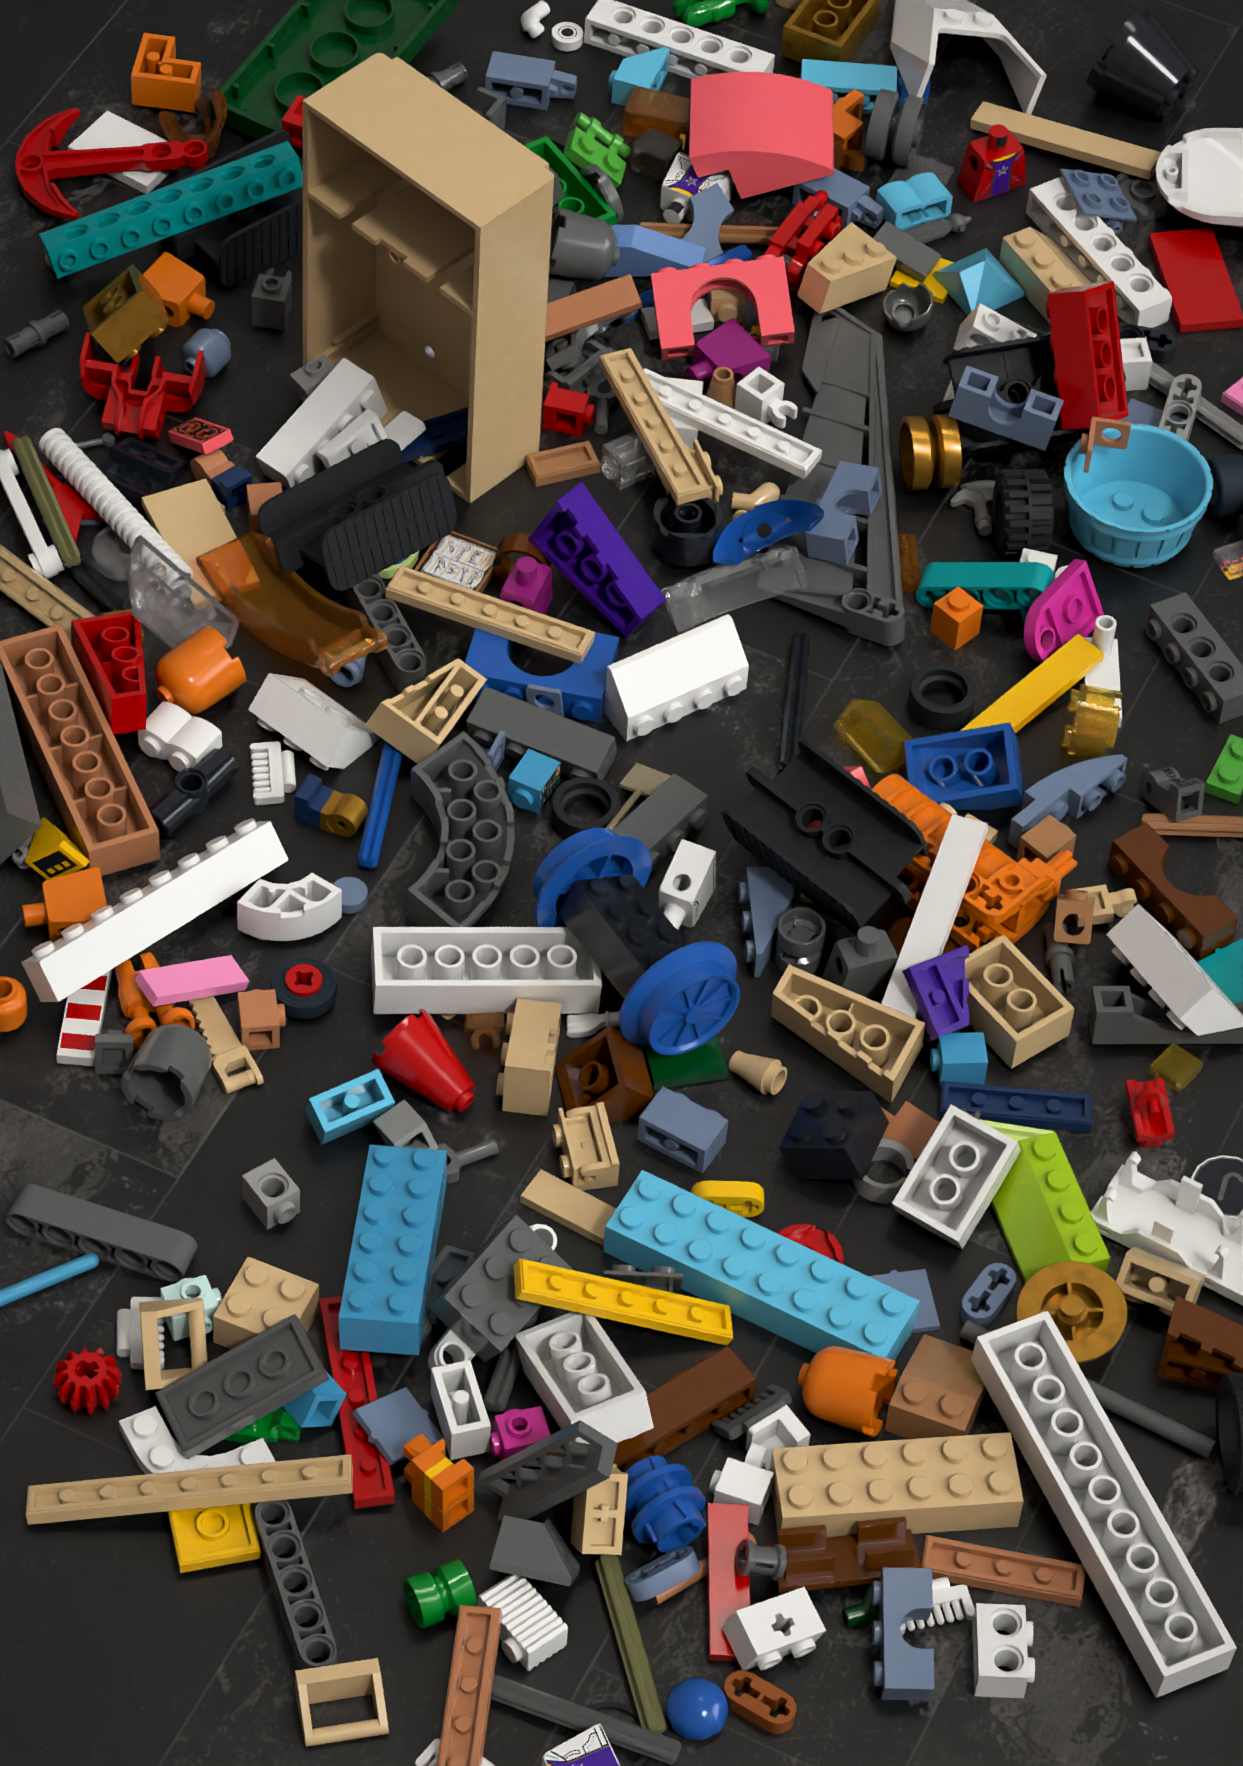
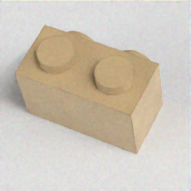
M1132 1247L1126 1252L1116 1282L1126 1299L1140 1304H1144L1145 1301L1159 1306L1158 1310L1171 1316L1176 1295L1196 1304L1206 1275L1142 1249Z

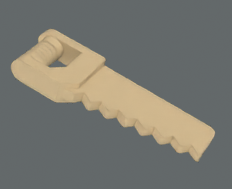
M214 996L189 1000V1005L193 1007L192 1013L196 1015V1022L199 1024V1031L203 1032L202 1037L206 1040L212 1053L213 1074L224 1093L228 1094L252 1084L256 1086L263 1084L264 1080L247 1047L245 1045L242 1046ZM245 1066L247 1069L242 1073L230 1077L227 1076L228 1072Z

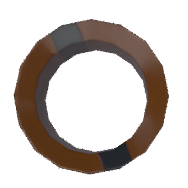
M512 533L503 537L499 542L493 560V570L504 583L515 565V562L507 556L509 553L526 554L534 558L538 563L550 567L551 562L528 540L531 534Z

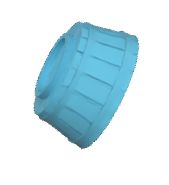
M1131 423L1127 448L1123 450L1093 445L1089 472L1085 473L1083 472L1085 454H1079L1080 439L1074 445V448L1070 450L1065 461L1064 489L1068 501L1069 524L1074 536L1080 541L1084 549L1105 562H1111L1122 567L1134 566V568L1158 565L1177 555L1187 545L1194 527L1205 513L1211 498L1213 478L1209 465L1203 455H1200V452L1191 443L1183 440L1182 437L1173 432L1151 425H1134V423ZM1107 428L1102 431L1103 436L1108 439H1117L1122 435L1119 430L1114 428Z

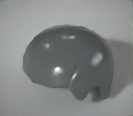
M902 283L895 290L888 292L882 301L884 320L894 329L901 332H913L923 328L933 312V294L923 283H919L915 287Z

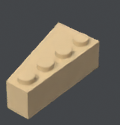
M788 965L773 992L771 1013L773 1018L890 1104L893 1102L923 1046L925 1022L791 965Z

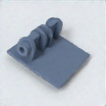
M1060 169V173L1083 215L1098 216L1115 234L1122 231V226L1126 220L1137 221L1130 203L1125 198L1114 176L1106 173L1097 174L1082 170Z

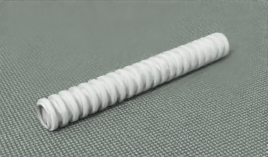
M54 428L46 432L39 441V450L69 480V483L81 493V496L111 526L112 530L123 539V542L135 552V555L147 565V568L153 572L170 592H179L188 586L193 578V570L168 546V543L162 539L156 530L150 526L144 517L138 513L132 504L126 500L120 491L114 487L108 478L102 474L96 465L90 461L61 428Z

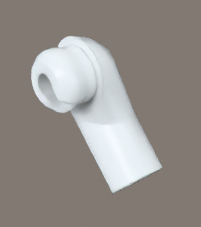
M542 0L537 2L521 16L522 29L524 32H528L530 38L534 39L544 32V26L539 21L550 13V8L546 2Z

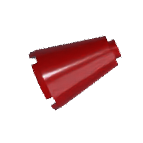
M420 1009L419 1018L413 1013L410 1014L385 1037L381 1043L386 1049L381 1056L375 1051L371 1063L381 1072L447 1112L451 1113L456 1109L462 1112L475 1099L476 1096L473 1094L476 1085L432 1016L424 1009Z

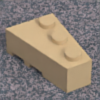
M850 222L808 262L797 296L821 314L884 291L887 288L897 257L889 252L883 244L875 241Z
M458 658L431 673L420 683L405 688L402 693L392 699L388 698L382 701L365 726L418 764L437 750L487 679Z
M517 998L515 1012H508L505 1035H510L509 1043L503 1042L501 1065H505L504 1073L499 1072L496 1089V1095L503 1096L502 1111L548 1116L561 1026L562 1003Z

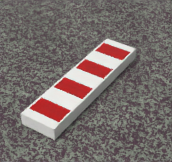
M112 969L67 996L56 1055L57 1063L95 1067V1034H101Z

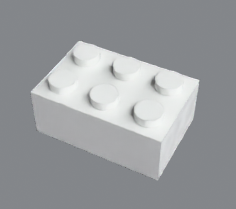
M950 1105L893 1200L892 1205L897 1213L963 1250L1021 1152L1017 1141L959 1108Z

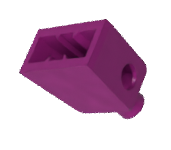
M732 318L696 343L693 365L686 368L685 373L687 380L703 381V383L707 381L710 384L716 368L728 367L734 373L736 388L737 383L757 367L769 373L771 356Z
M532 557L517 559L502 588L500 599L518 606L522 604L524 608L545 614L553 598L552 569L547 565L537 563Z

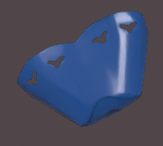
M795 499L775 500L755 506L753 510L733 519L725 527L714 547L713 561L718 564L738 566L750 555L762 548L775 544L783 538L800 531L811 532L824 518V510L818 504ZM762 523L768 524L772 529L771 534L766 538H762L757 534V528ZM740 538L743 539V543L739 542Z

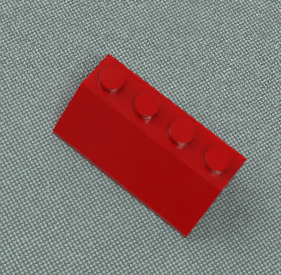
M1114 281L1062 288L1048 293L1046 313L1048 318H1050L1052 333L1050 336V348L1054 353L1055 359L1053 377L1056 386H1058L1059 399L1064 400L1058 416L1062 421V430L1090 428L1092 416L1120 420L1129 416Z

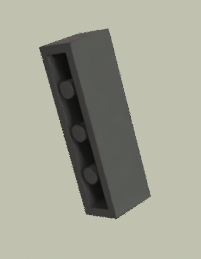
M486 686L466 721L469 736L478 745L490 748L499 731H505L504 753L507 756L520 761L527 750L531 749L561 762L560 773L569 776L570 779L593 777L604 780L617 754L614 736Z
M674 773L619 823L613 831L618 836L635 837L646 845L651 853L652 867L650 873H652L659 867L662 859L671 850L673 852L677 850L682 839L685 840V837L694 829L699 830L705 824L708 818V795Z

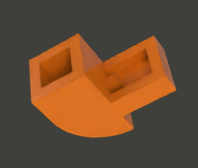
M855 89L845 97H840L833 104L834 139L843 140L842 150H858L862 146L864 122L860 120L862 118L864 94Z

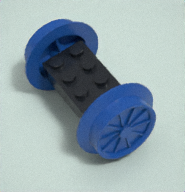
M591 828L578 832L557 845L542 861L534 876L533 894L537 900L535 918L538 926L568 927L624 998L619 1013V1027L623 1036L629 1042L638 1046H651L657 1053L670 1056L683 1054L700 1047L725 1027L739 1004L740 987L735 981L737 962L734 954L721 943L707 941L689 945L679 931L661 911L660 907L644 890L650 876L652 858L649 849L641 840L631 836H618L616 832L608 828Z

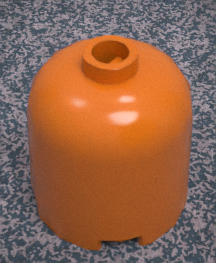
M206 626L194 632L158 661L155 669V679L158 686L156 694L161 702H170L181 707L189 714H198L238 690L240 685L247 681L246 673L239 657L231 659L228 652L224 649L223 646L228 641L216 629Z
M831 1345L825 1347L815 1354L810 1364L804 1363L801 1367L798 1385L803 1387L804 1405L813 1416L821 1420L874 1437L878 1435L885 1423L884 1420L878 1419L883 1404L889 1405L897 1386L898 1369L893 1368L896 1361L842 1346Z

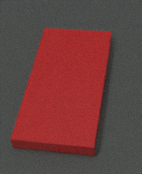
M1202 228L1149 233L1148 244L1163 287L1169 291L1172 297L1171 310L1179 333L1243 327V313L1213 229Z

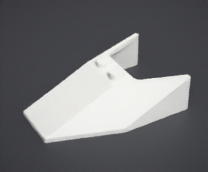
M895 0L890 49L909 95L922 97L935 65L939 33L982 37L1000 57L1023 113L1032 114L1047 75L993 14L967 0Z

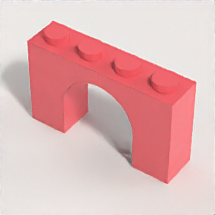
M767 254L751 261L730 259L720 265L710 266L707 263H698L692 265L689 269L677 270L673 267L659 269L657 273H651L652 295L662 360L694 356L695 344L691 322L692 309L703 295L717 289L737 291L752 303L757 316L761 347L794 343L795 331L784 256L776 257L775 255Z

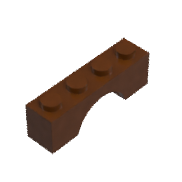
M1147 822L1114 839L1108 860L1111 870L1134 889L1136 897L1144 901L1152 909L1157 919L1163 925L1168 926L1178 937L1179 942L1184 948L1189 949L1200 960L1214 952L1216 948H1221L1233 941L1238 917L1216 894L1204 896L1188 894L1174 887L1166 879L1163 870L1169 845Z

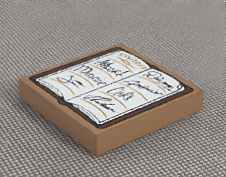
M452 531L444 538L430 545L414 570L483 593L495 574L493 560L497 548Z

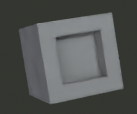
M275 1158L242 1175V1198L267 1230L279 1223L289 1222L296 1214L300 1213V1189Z

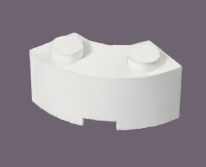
M314 873L309 874L300 881L289 884H276L259 879L237 902L238 930L260 940L293 941L322 933L342 918V890Z

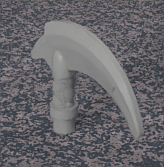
M992 480L973 481L962 484L960 486L962 490L957 492L950 500L952 507L962 504L973 507L975 525L982 536L992 533V518L988 514L986 505L987 502L993 501L995 481Z

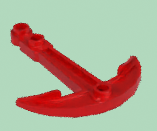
M75 107L49 117L27 134L16 153L15 167L18 184L26 199L48 214L77 220L79 212L66 201L54 182L49 183L51 179L141 169L145 171L168 172L171 169L181 168L184 165H187L190 169L198 170L206 165L209 156L206 143L196 139L185 143L170 141L146 143L133 147L51 151L52 145L53 147H59L67 130L80 116V110Z

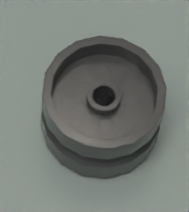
M880 89L869 122L865 143V158L882 161L886 158L892 144L891 160L893 164L909 168L913 163L923 132L926 98L908 95L904 99L899 112L900 97L898 92Z

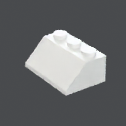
M269 673L248 709L259 717L257 720L259 725L272 732L277 730L285 736L283 739L285 744L298 751L304 750L311 755L309 758L310 762L324 770H328L329 767L345 769L381 738L367 728L364 721L303 678Z

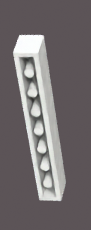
M254 818L237 824L234 827L235 833L228 837L225 835L209 841L206 844L207 850L199 855L198 853H192L181 858L177 862L179 867L171 872L165 870L149 878L150 884L143 889L134 888L125 892L119 897L120 903L113 907L111 905L104 906L94 911L90 915L92 920L83 925L82 923H77L61 932L63 937L56 942L48 941L33 948L31 951L33 956L21 963L40 1002L61 1001L288 861L289 859L271 821L255 822Z

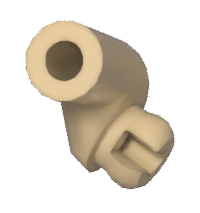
M766 482L751 494L733 492L731 509L751 511L755 506L778 500L780 490L776 484Z

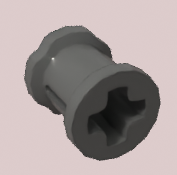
M749 1539L741 1540L735 1556L737 1574L744 1577L748 1576L749 1573L768 1576L772 1581H779L784 1575L787 1564L785 1546L775 1544L773 1547L755 1545Z

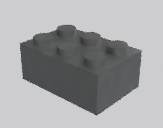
M517 1214L498 1226L428 1306L484 1362L501 1353L542 1306V1304L516 1299L513 1265L517 1260L521 1258L573 1270Z

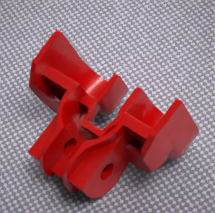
M86 332L80 356L81 382L88 394L106 401L102 418L104 431L115 432V435L118 437L122 433L138 436L139 440H143L144 437L159 439L163 430L166 411H188L201 396L207 374L204 351L198 350L192 376L168 372L162 365L161 357L155 356L151 373L152 380L146 391L132 389L135 385L140 365L139 353L132 358L131 366L119 367V364L103 362L95 353L91 333Z

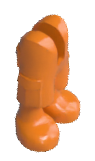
M151 952L139 954L141 970L160 967ZM130 959L115 967L119 985L118 998L124 1015L132 1020L126 1026L125 1034H134L135 1050H139L147 1035L157 1028L155 1021L149 1016L150 1011L157 1014L160 1026L177 1023L194 1030V1016L186 1008H172L175 1003L152 1006L135 981L139 971L134 970Z

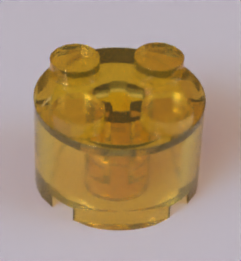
M1080 684L1079 690L1071 689L1068 710L1069 712H1074L1072 724L1064 725L1061 740L1062 747L1068 748L1067 754L1091 759L1111 756V754L1105 753L1106 747L1114 748L1121 708L1118 705H1114L1115 698L1122 699V691Z

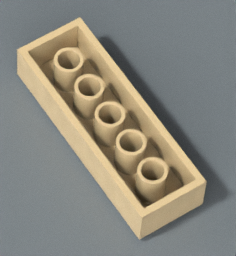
M1011 1432L772 1448L769 1471L774 1472L771 1493L777 1530L825 1525L827 1537L857 1534V1521L896 1517L906 1518V1529H911L912 1534L1018 1527L1024 1500Z

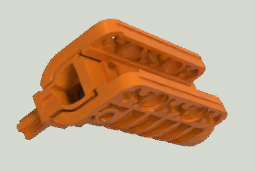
M891 774L882 779L871 790L916 824L922 832L929 850L926 856L917 854L898 875L907 876L913 881L912 884L906 885L912 898L905 906L916 912L952 814L900 775ZM985 839L956 917L964 918L968 924L963 927H957L953 924L951 931L970 946L973 951L982 947L979 945L980 941L983 943L993 941L1003 934L1014 944L1036 925L1048 909L1049 902L1058 896L1061 879L1077 866V861L1072 858L1073 853L1069 850L1065 852L1061 850L1047 863H1044L1038 857L1032 862L1024 857L1016 862Z

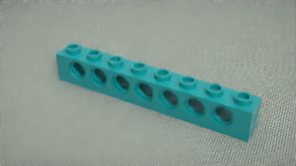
M286 141L45 231L39 235L48 261L58 279L303 187V171L297 154L290 143Z

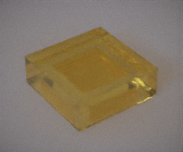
M1173 1042L1151 1064L1149 1072L1157 1078H1163L1164 1083L1180 1092L1202 1071L1203 1062Z

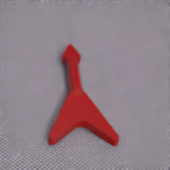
M4 431L3 441L6 449H10L12 455L16 456L13 450V441L19 437ZM41 462L76 543L82 520L93 519L105 522V520L81 496V493L72 486L62 483Z

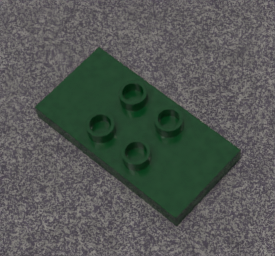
M297 0L219 89L227 102V117L224 125L258 140L274 131L282 129V119L297 95L303 96L306 99L372 55L383 53L390 59L398 57L409 64L458 6L457 0ZM211 98V100H210L211 119L215 120V119H216L215 109H214V106H213V103H212V98ZM292 146L295 153L303 160V149Z

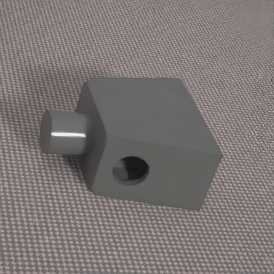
M864 926L859 929L856 936L838 940L833 946L822 979L869 999L885 995L898 960L897 953L886 931L877 930L872 926Z

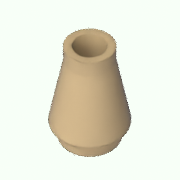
M738 1050L733 1054L729 1063L730 1071L739 1075L764 1095L768 1093L777 1094L784 1086L787 1078V1068L782 1066L781 1061L777 1059L747 1054Z

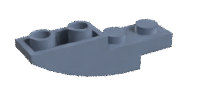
M1121 754L1086 760L1056 771L1035 783L1024 792L1021 812L1011 820L1008 842L1018 849L1020 837L1049 814L1060 821L1066 813L1077 819L1087 810L1093 811L1100 804L1104 796L1110 791L1116 792L1125 782L1126 775L1124 773L1128 758Z

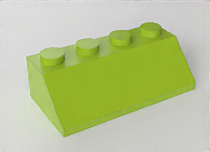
M1056 1132L1019 1140L1018 1144L1021 1152L992 1199L991 1206L1024 1284L1039 1270L1065 1261L1088 1263L1107 1272L1110 1261L1109 1253Z

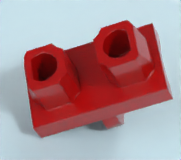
M1156 1078L1147 1082L1126 1080L1124 1087L1135 1139L1139 1143V1147H1160L1163 1140H1173L1175 1131L1169 1107L1168 1093L1165 1089L1163 1078Z

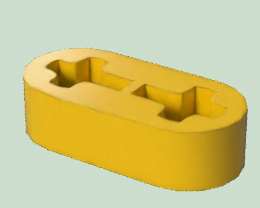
M709 1180L698 1182L691 1189V1193L741 1217H754L764 1210V1189L754 1182Z

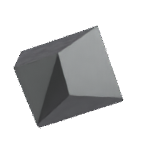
M504 1515L489 1569L570 1587L579 1574L580 1564L549 1518L540 1523Z

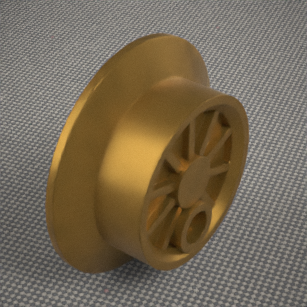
M1059 1262L1039 1270L1026 1282L1017 1302V1321L1045 1311L1049 1312L1077 1364L1093 1361L1109 1352L1120 1340L1127 1322V1304L1117 1282L1102 1269L1083 1262Z

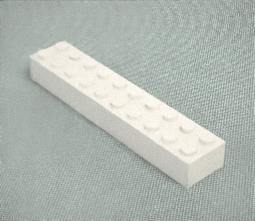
M1042 1312L978 1336L971 1361L1155 1697H1160L1228 1669L1237 1649L1236 1645L1049 1312Z

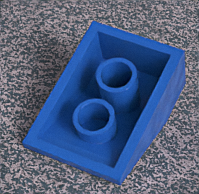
M1010 722L904 741L908 782L939 805L943 802L953 807L954 810H994L1022 805L1024 788L1018 739Z

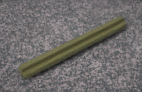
M27 436L15 438L13 450L61 562L67 568L73 565L78 566L81 562L80 552L32 441Z
M603 1554L596 1560L595 1566L642 1728L662 1734L666 1731L667 1725L628 1589L624 1582L625 1579L620 1561L616 1555Z

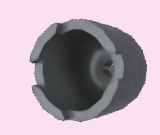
M558 206L552 208V214H555L551 226L549 274L590 282L602 279L611 266L617 265L620 257V247L616 246V235L609 223L601 219Z
M177 1023L164 1024L153 1029L145 1038L121 1078L122 1091L131 1104L136 1100L140 1105L149 1109L146 1114L151 1118L163 1121L181 1119L185 1112L191 1110L211 1069L212 1053L206 1040L197 1031Z

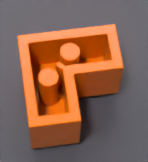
M143 33L131 74L132 105L196 113L197 108L195 104L200 99L202 92L201 62L176 59L175 37Z

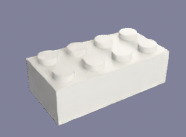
M572 1311L517 1333L515 1340L523 1372L561 1430L581 1420L618 1443L654 1428L644 1388L594 1316ZM580 1437L572 1440V1442L590 1444Z

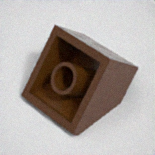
M608 1026L555 1064L567 1111L604 1102L609 1123L625 1121L646 1108L655 1097L641 1046L629 1042L620 1030L612 1026Z

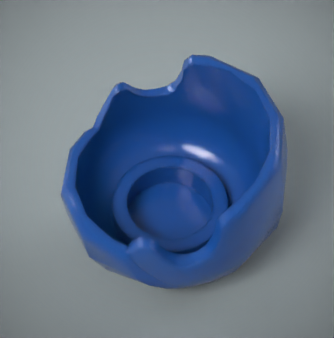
M688 1678L675 1685L667 1698L665 1710L666 1718L672 1730L686 1740H705L712 1735L718 1734L723 1729L729 1713L726 1695L717 1684L706 1678Z

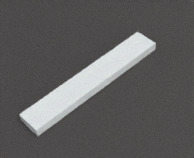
M644 368L647 378L670 417L803 479L807 477L820 461L822 456L821 449Z
M952 814L881 1004L918 1019L920 1011L902 971L942 955L988 832L987 823Z

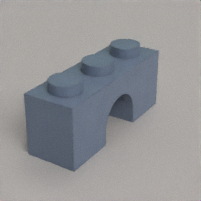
M966 366L948 416L1046 451L1064 400L1031 389L1025 402L1020 404L1008 403L997 394L996 384L999 379L998 376Z
M844 461L839 462L834 474L831 473L827 479L826 491L823 497H819L816 501V504L824 510V518L811 532L803 531L802 540L807 545L808 557L848 564L859 541L856 516L852 514L871 516L882 494L879 468Z
M883 1567L879 1581L872 1582V1606H879V1621H873L872 1642L873 1646H880V1661H874L873 1685L880 1686L881 1700H930L935 1690L934 1649H921L909 1645L902 1637L900 1627L911 1620H929L933 1609L932 1568Z

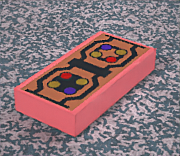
M196 417L168 431L171 443L205 455L234 440L229 428Z

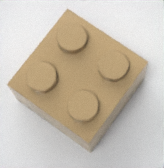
M247 1257L213 1315V1342L233 1349L293 1314H296L307 1333L319 1312V1284L254 1258Z

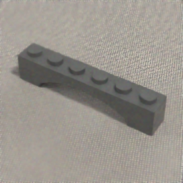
M1092 986L1087 1018L1092 1044H1243V1027L1197 1036L1187 1026L1180 1030L1170 1020L1166 1013L1171 1009L1167 1005L1161 1008L1155 1001L1131 993L1130 986ZM1243 1002L1234 1004L1243 1014Z

